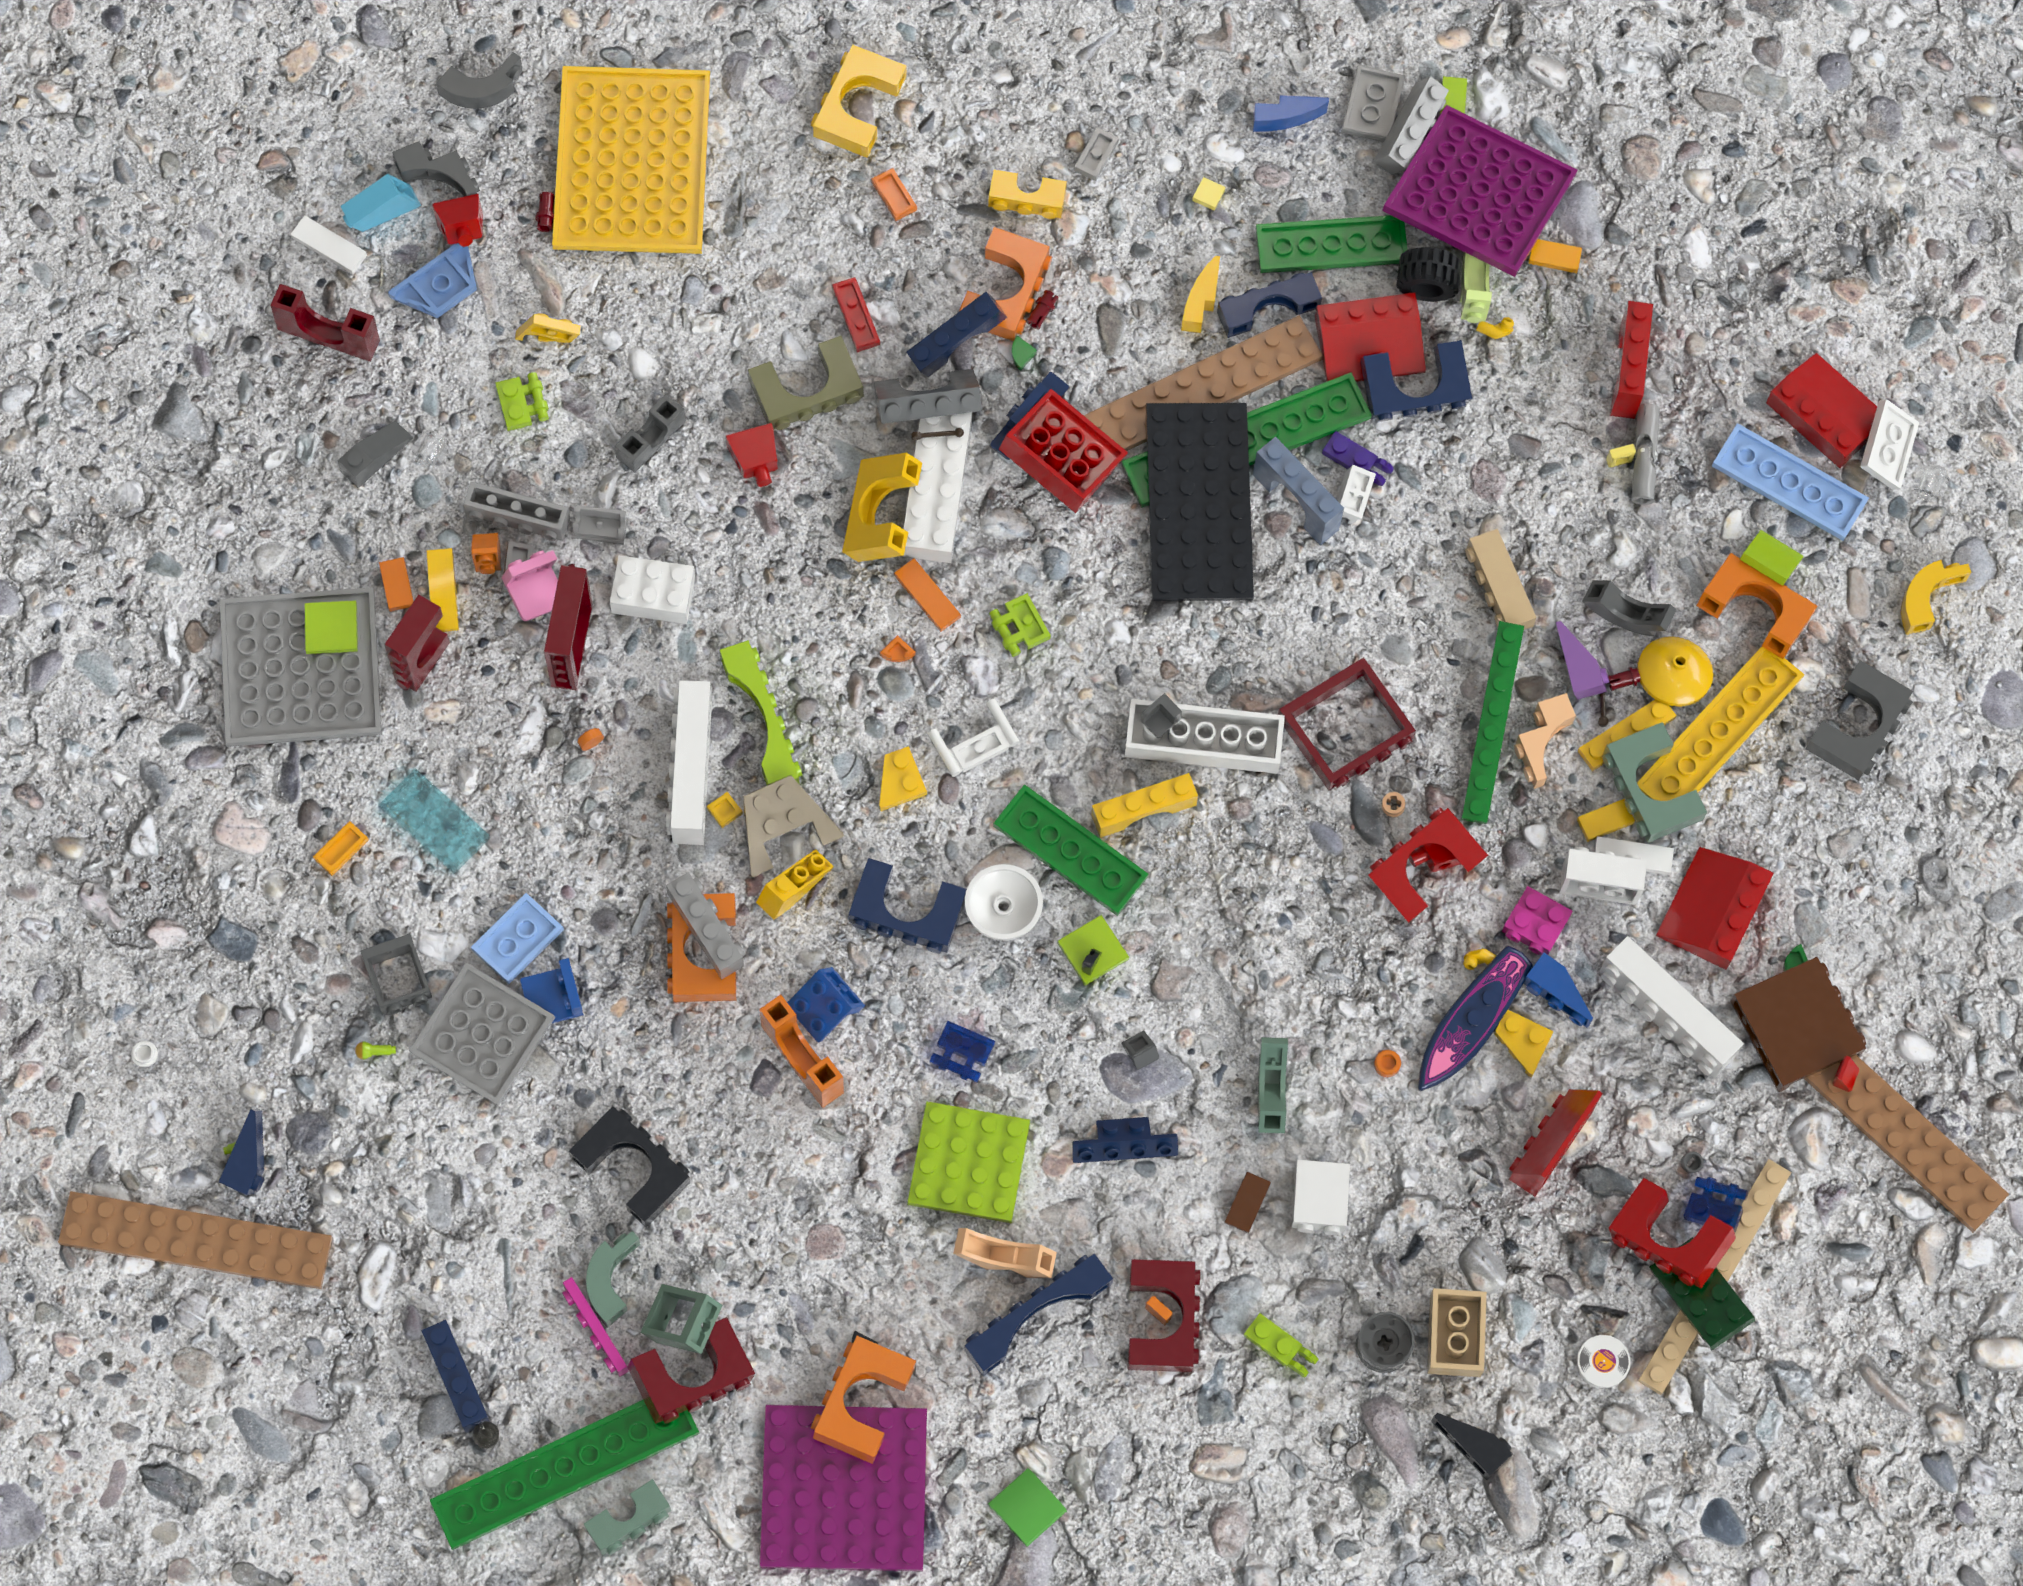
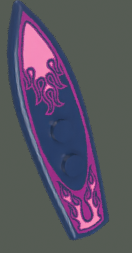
M1506 946L1473 980L1447 1011L1431 1036L1423 1055L1419 1072V1091L1434 1087L1451 1078L1464 1068L1488 1041L1524 984L1526 976L1533 968L1531 961L1522 952L1511 946Z

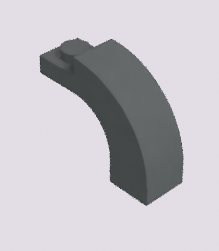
M512 52L496 72L483 78L468 77L451 66L436 83L438 95L450 103L463 108L481 109L497 105L515 92L513 80L518 79L522 73L521 57Z
M1592 580L1582 600L1593 612L1608 622L1625 630L1647 636H1654L1656 631H1666L1676 612V609L1671 604H1650L1638 601L1622 592L1612 581Z

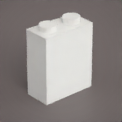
M1297 1160L1295 1165L1292 1228H1298V1231L1303 1233H1312L1313 1230H1324V1233L1328 1235H1339L1340 1232H1345L1347 1226L1350 1164Z

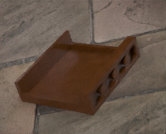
M1818 957L1735 993L1730 1000L1778 1093L1788 1089L1791 1084L1841 1062L1846 1056L1852 1057L1856 1054L1860 1056L1866 1049L1864 1035L1861 1031L1857 1032L1853 1024L1854 1018L1848 1008L1845 1009L1841 1002L1842 996L1838 987L1832 985L1829 979L1828 968L1823 962L1820 963Z

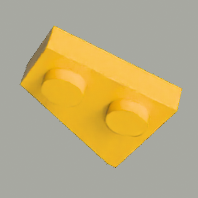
M537 313L533 314L516 330L515 340L523 341L525 335H536L540 342L571 343L580 335L581 325L573 324L567 319L557 320L549 318L546 314Z
M909 746L885 754L879 803L880 811L927 795V790Z
M1507 1010L1494 1035L1502 1044L1506 1045L1508 1052L1514 1059L1519 1061L1526 1070L1525 1073L1532 1078L1554 1031Z

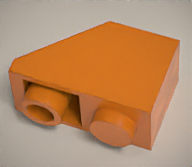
M498 533L473 534L471 551L476 572L493 574L495 571H501Z

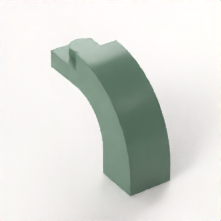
M1261 1037L1258 1067V1133H1285L1288 1038Z
M633 1231L628 1235L624 1233L614 1241L613 1244L615 1246L613 1248L604 1241L593 1254L587 1269L586 1286L590 1303L598 1318L607 1328L628 1311L627 1305L613 1290L611 1277L616 1266L641 1245L640 1239Z

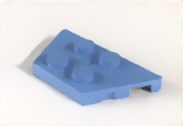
M459 243L452 245L389 290V297L423 313L439 318L477 290L468 246L463 247Z

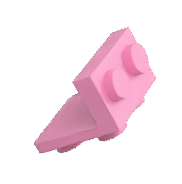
M542 550L531 555L527 561L522 562L519 559L510 563L507 566L508 569L501 577L523 621H529L552 612L558 582L552 566L557 561L553 550L547 553Z

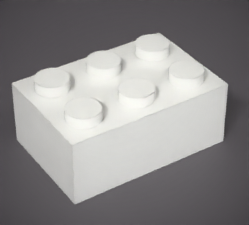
M619 555L610 599L611 613L687 624L695 583L694 566Z
M1584 847L1569 849L1562 867L1559 894L1637 905L1644 890L1647 860H1641L1636 855L1615 856V853L1610 851L1589 852V849Z

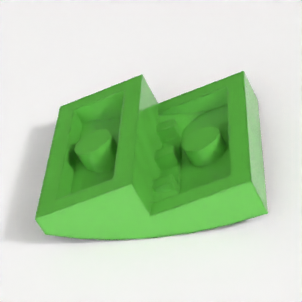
M1029 1468L988 1503L990 1509L1008 1525L1010 1531L1026 1547L1067 1512L1062 1503Z

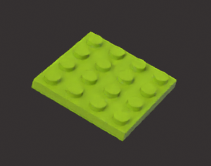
M926 1101L907 1205L1012 1223L1030 1119Z

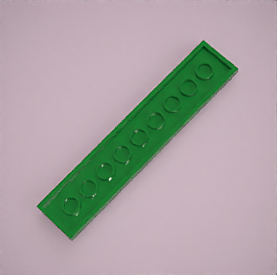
M1352 373L1247 412L1249 466L1255 464L1257 451L1275 436L1290 451L1331 435L1335 431L1339 432L1371 419L1372 414ZM1146 451L1125 459L1121 463L1141 508L1149 505Z
M641 1400L430 1499V1502L449 1545L454 1550L700 1433L688 1410L679 1413V1417L669 1423L661 1421L655 1424L644 1400Z

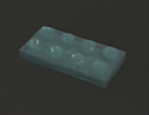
M416 768L379 804L385 813L453 874L490 839V835Z

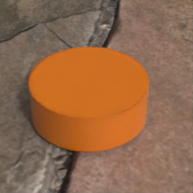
M593 728L583 733L578 738L577 743L583 751L597 746L604 739V736L599 728Z
M1392 1050L1379 1052L1374 1061L1375 1070L1383 1077L1396 1075L1401 1067L1399 1055Z

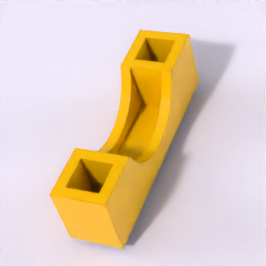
M1187 773L1092 805L1091 816L1098 835L1102 838L1122 831L1133 822L1146 816L1161 812L1173 814L1197 805L1198 794L1190 774Z

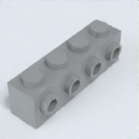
M1431 76L1416 82L1374 162L1391 175L1406 170L1415 153L1424 142L1427 131L1434 126L1436 122L1434 118L1437 112L1444 107L1446 103L1445 97L1449 90Z
M470 482L463 503L466 516L473 521H489L499 528H507L508 526L526 535L531 533L541 535L542 538L549 541H556V539L563 541L570 521L569 508L566 506L475 482Z
M687 872L667 884L666 888L669 898L721 980L744 967L742 956L745 955L743 948L738 941L733 943L731 940L729 926L725 920L719 921L715 914L718 910L710 898L706 900L702 894L704 888L697 877L693 879L690 873Z

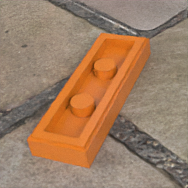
M915 558L894 572L896 579L940 632L961 618L959 611Z

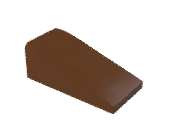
M1246 1172L1224 1223L1249 1234L1271 1182Z

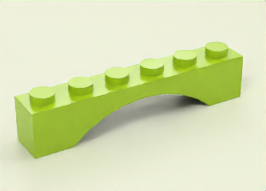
M749 640L720 649V659L728 681L741 688L751 697L765 720L768 741L761 767L766 785L789 775L799 783V777L803 776L798 761L793 762L791 754L794 753L790 739L784 738L782 731L786 729L782 716H776L774 708L777 707L773 693L768 694L765 685H768L769 682L765 670H759L757 662H760L757 648H751Z

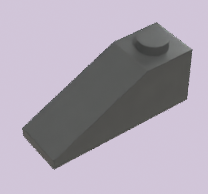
M395 420L356 443L337 460L340 471L359 488L413 439V436Z

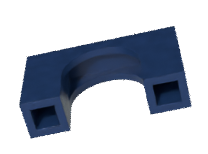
M1462 340L1440 343L1433 348L1438 371V383L1434 392L1424 397H1411L1397 388L1393 380L1388 352L1363 356L1360 363L1368 406L1372 414L1371 419L1378 418V422L1392 420L1393 415L1402 414L1403 418L1416 416L1418 415L1417 411L1427 410V413L1430 414L1440 412L1442 407L1451 406L1452 409L1466 407V403L1472 400Z
M868 858L848 914V919L852 926L861 930H867V928L875 930L877 934L886 938H891L892 936L901 938L903 943L911 946L920 944L926 946V949L933 953L940 954L941 951L948 953L965 903L967 889L942 881L933 909L926 917L914 922L901 921L893 917L884 904V898L893 875V865Z

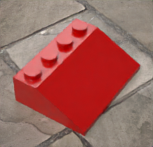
M1415 292L1317 305L1315 323L1320 350L1323 355L1322 360L1326 381L1348 373H1352L1356 382L1364 381L1360 363L1362 357L1386 352L1389 354L1393 377L1426 373L1420 314Z
M1818 353L1788 374L1770 392L1766 404L1838 468L1843 467L1867 443L1877 406Z
M1052 389L1011 429L999 447L1002 453L1074 513H1077L1128 454L1125 449Z
M1699 847L1656 936L1727 970L1774 873L1750 861Z
M1569 1089L1565 1096L1559 1094L1552 1105L1555 1111L1551 1117L1548 1115L1544 1116L1537 1127L1541 1130L1536 1138L1534 1136L1529 1138L1523 1147L1527 1151L1521 1159L1517 1156L1510 1166L1509 1170L1512 1171L1509 1180L1536 1197L1592 1115L1603 1093L1599 1090Z

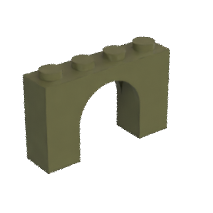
M842 336L818 344V354L828 375V381L825 387L813 396L799 397L787 392L781 385L771 361L748 369V380L767 424L772 423L773 430L785 429L791 423L799 420L807 421L815 414L821 412H832L837 406L845 403L854 404L864 397V387Z

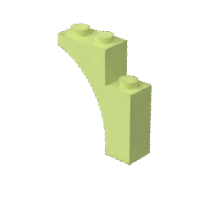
M1463 252L1460 302H1462L1461 319L1467 320L1470 323L1485 322L1492 297L1489 287L1490 265Z

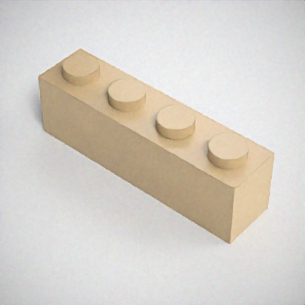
M1498 529L1469 538L1467 548L1465 549L1466 556L1470 563H1474L1477 582L1479 585L1483 584L1486 591L1485 600L1487 605L1494 609L1496 614L1494 619L1497 627L1499 621L1523 625L1524 630L1534 627L1537 617Z

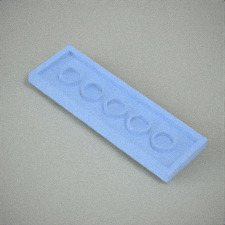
M1738 423L1712 464V467L1842 541L1846 538L1869 499L1864 494Z

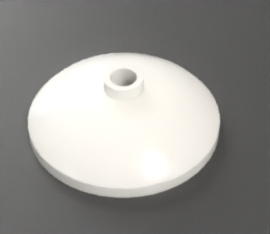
M999 864L980 871L971 880L966 890L965 911L970 923L977 931L991 939L1013 940L1027 934L1037 924L1042 913L1043 897L1037 881L1027 871L1014 865ZM1001 904H1005L1008 906V909L1001 911L998 907Z

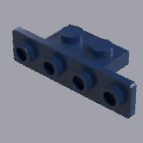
M1049 372L1035 388L1030 386L1022 396L1024 402L1020 406L1015 404L1006 415L1009 417L1008 422L990 443V446L1006 460H1010V458L1002 453L999 447L1011 429L1050 389L1054 390L1061 397L1069 389V385L1053 372Z
M1149 1117L1096 1120L1098 1139L1072 1142L1073 1163L1178 1155V1135L1176 1133L1151 1135Z

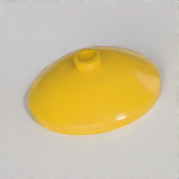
M1674 636L1658 638L1644 648L1638 659L1637 669L1640 674L1642 687L1652 698L1663 704L1676 707L1692 705L1701 700L1711 687L1713 668L1710 659L1697 644L1687 639ZM1676 661L1681 662L1683 665H1678Z

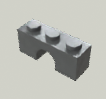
M665 394L649 410V417L646 423L637 432L631 429L615 445L616 458L636 473L686 421L685 409Z

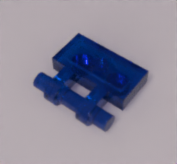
M947 1021L937 1042V1047L944 1049L945 1052L943 1056L933 1053L930 1063L937 1065L940 1070L945 1072L949 1070L960 1075V1078L967 1081L970 1079L978 1083L982 1073L973 1070L975 1063L986 1066L996 1041ZM953 1054L967 1059L965 1065L952 1061Z
M1697 1176L1695 1187L1704 1190L1702 1195L1691 1193L1683 1215L1684 1220L1704 1225L1709 1216L1712 1215L1732 1226L1734 1232H1736L1743 1213V1207L1736 1205L1735 1201L1736 1198L1746 1201L1748 1190L1739 1188L1737 1184L1730 1183V1185L1717 1182L1712 1177L1705 1179ZM1713 1193L1726 1195L1725 1201L1712 1198Z

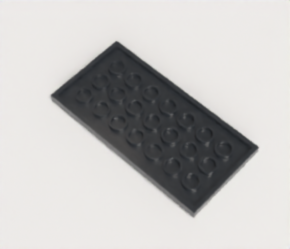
M1146 403L1152 601L1253 600L1247 403Z

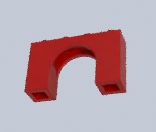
M1628 301L1619 329L1618 348H1622L1618 378L1612 393L1610 416L1635 419L1644 396L1653 304L1636 301Z
M1440 807L1429 816L1432 821L1427 826L1423 827L1421 824L1409 833L1412 838L1408 842L1403 844L1400 841L1389 850L1392 854L1385 861L1380 858L1369 867L1372 872L1368 876L1408 923L1429 906L1407 877V861L1416 848L1427 843L1440 844L1449 849L1468 872L1489 856L1449 808L1443 810Z
M1643 1178L1609 1226L1612 1241L1621 1248L1628 1247L1634 1250V1253L1644 1261L1649 1259L1655 1262L1656 1266L1663 1272L1668 1274L1672 1272L1678 1275L1679 1279L1686 1285L1692 1286L1694 1284L1702 1288L1735 1241L1736 1236L1733 1227L1710 1215L1694 1239L1688 1244L1676 1248L1659 1245L1650 1237L1651 1228L1669 1202V1198L1665 1189Z

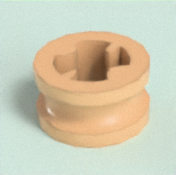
M1397 792L1386 794L1382 801V810L1387 816H1400L1405 809L1404 797ZM1391 799H1395L1396 803L1401 805V807L1397 806L1396 810H1391V806L1386 805V803H1391Z

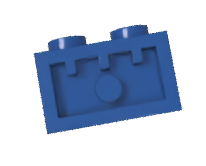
M569 958L559 960L560 968L520 979L524 997L553 1014L555 1019L552 1024L584 1015Z
M833 967L819 969L787 1002L795 1012L799 1022L816 1042H822L847 1015L859 1013L865 1007L864 1003Z

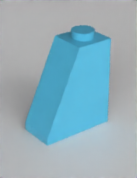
M386 174L341 205V208L345 214L343 215L345 223L350 228L364 232L420 207L421 204L411 185Z

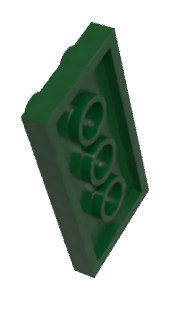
M1693 1237L1690 1238L1688 1241H1686L1685 1243H1683V1244L1680 1245L1679 1247L1688 1244V1243H1689L1690 1241H1692L1694 1238H1693ZM1656 1263L1649 1266L1652 1274L1711 1351L1755 1322L1753 1314L1717 1268L1714 1269L1703 1287L1699 1288L1694 1284L1692 1286L1686 1285L1679 1279L1678 1275L1672 1272L1669 1274L1663 1272L1656 1266Z

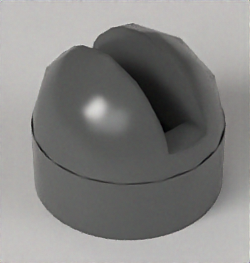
M1697 1152L1686 1153L1681 1159V1167L1687 1173H1696L1703 1168V1157ZM1693 1157L1695 1160L1688 1167L1687 1163Z

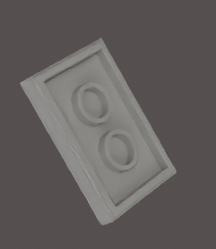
M1357 65L1341 133L1384 142L1394 124L1405 75Z

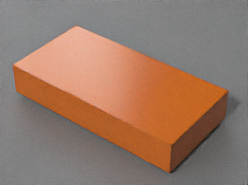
M893 168L871 178V183L895 221L917 211L915 202Z
M404 557L379 562L389 611L409 608L414 601Z

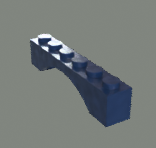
M1095 1253L1090 1257L1087 1255L1082 1256L1074 1263L1075 1267L1069 1272L1061 1271L1052 1279L1053 1283L1048 1287L1040 1286L1031 1293V1299L1025 1303L1022 1301L1017 1302L1009 1309L1010 1314L1004 1318H1001V1316L996 1317L987 1325L989 1328L981 1334L977 1331L966 1339L967 1344L964 1345V1351L982 1376H985L1005 1361L1008 1348L1015 1334L1035 1313L1047 1306L1062 1301L1075 1299L1091 1300L1113 1284L1112 1276Z

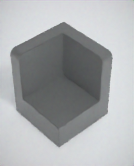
M1164 693L1142 712L1141 722L1156 738H1160L1181 720L1182 711Z

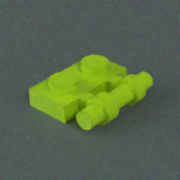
M536 372L527 375L529 383L526 385L521 384L520 377L495 382L508 431L531 426L530 416L538 415L540 422L549 419L547 413L549 410L548 403L544 400L542 394V381L538 379ZM532 394L534 403L527 406L525 396Z
M1028 593L1005 603V609L1008 613L1002 616L998 609L989 612L993 628L1000 633L1003 639L1002 644L1005 650H1009L1012 657L1021 653L1017 645L1020 642H1024L1027 649H1030L1051 639V635ZM1012 622L1018 631L1013 635L1007 627Z

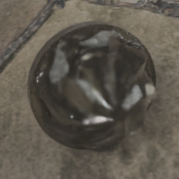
M482 1422L474 1428L472 1433L474 1444L478 1445L480 1449L492 1448L499 1440V1430L492 1422Z

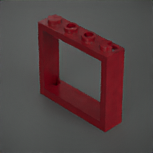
M575 564L561 565L544 654L551 687L577 691L593 603L587 569L575 567Z
M1364 657L1281 707L1278 711V715H1285L1284 728L1328 791L1335 787L1345 786L1350 781L1349 778L1356 774L1358 776L1365 774L1370 770V765L1373 763L1386 761L1392 756L1391 752L1398 748L1401 750L1405 749L1408 744L1413 742L1412 739L1416 732ZM1361 677H1364L1401 731L1337 771L1332 772L1295 718Z

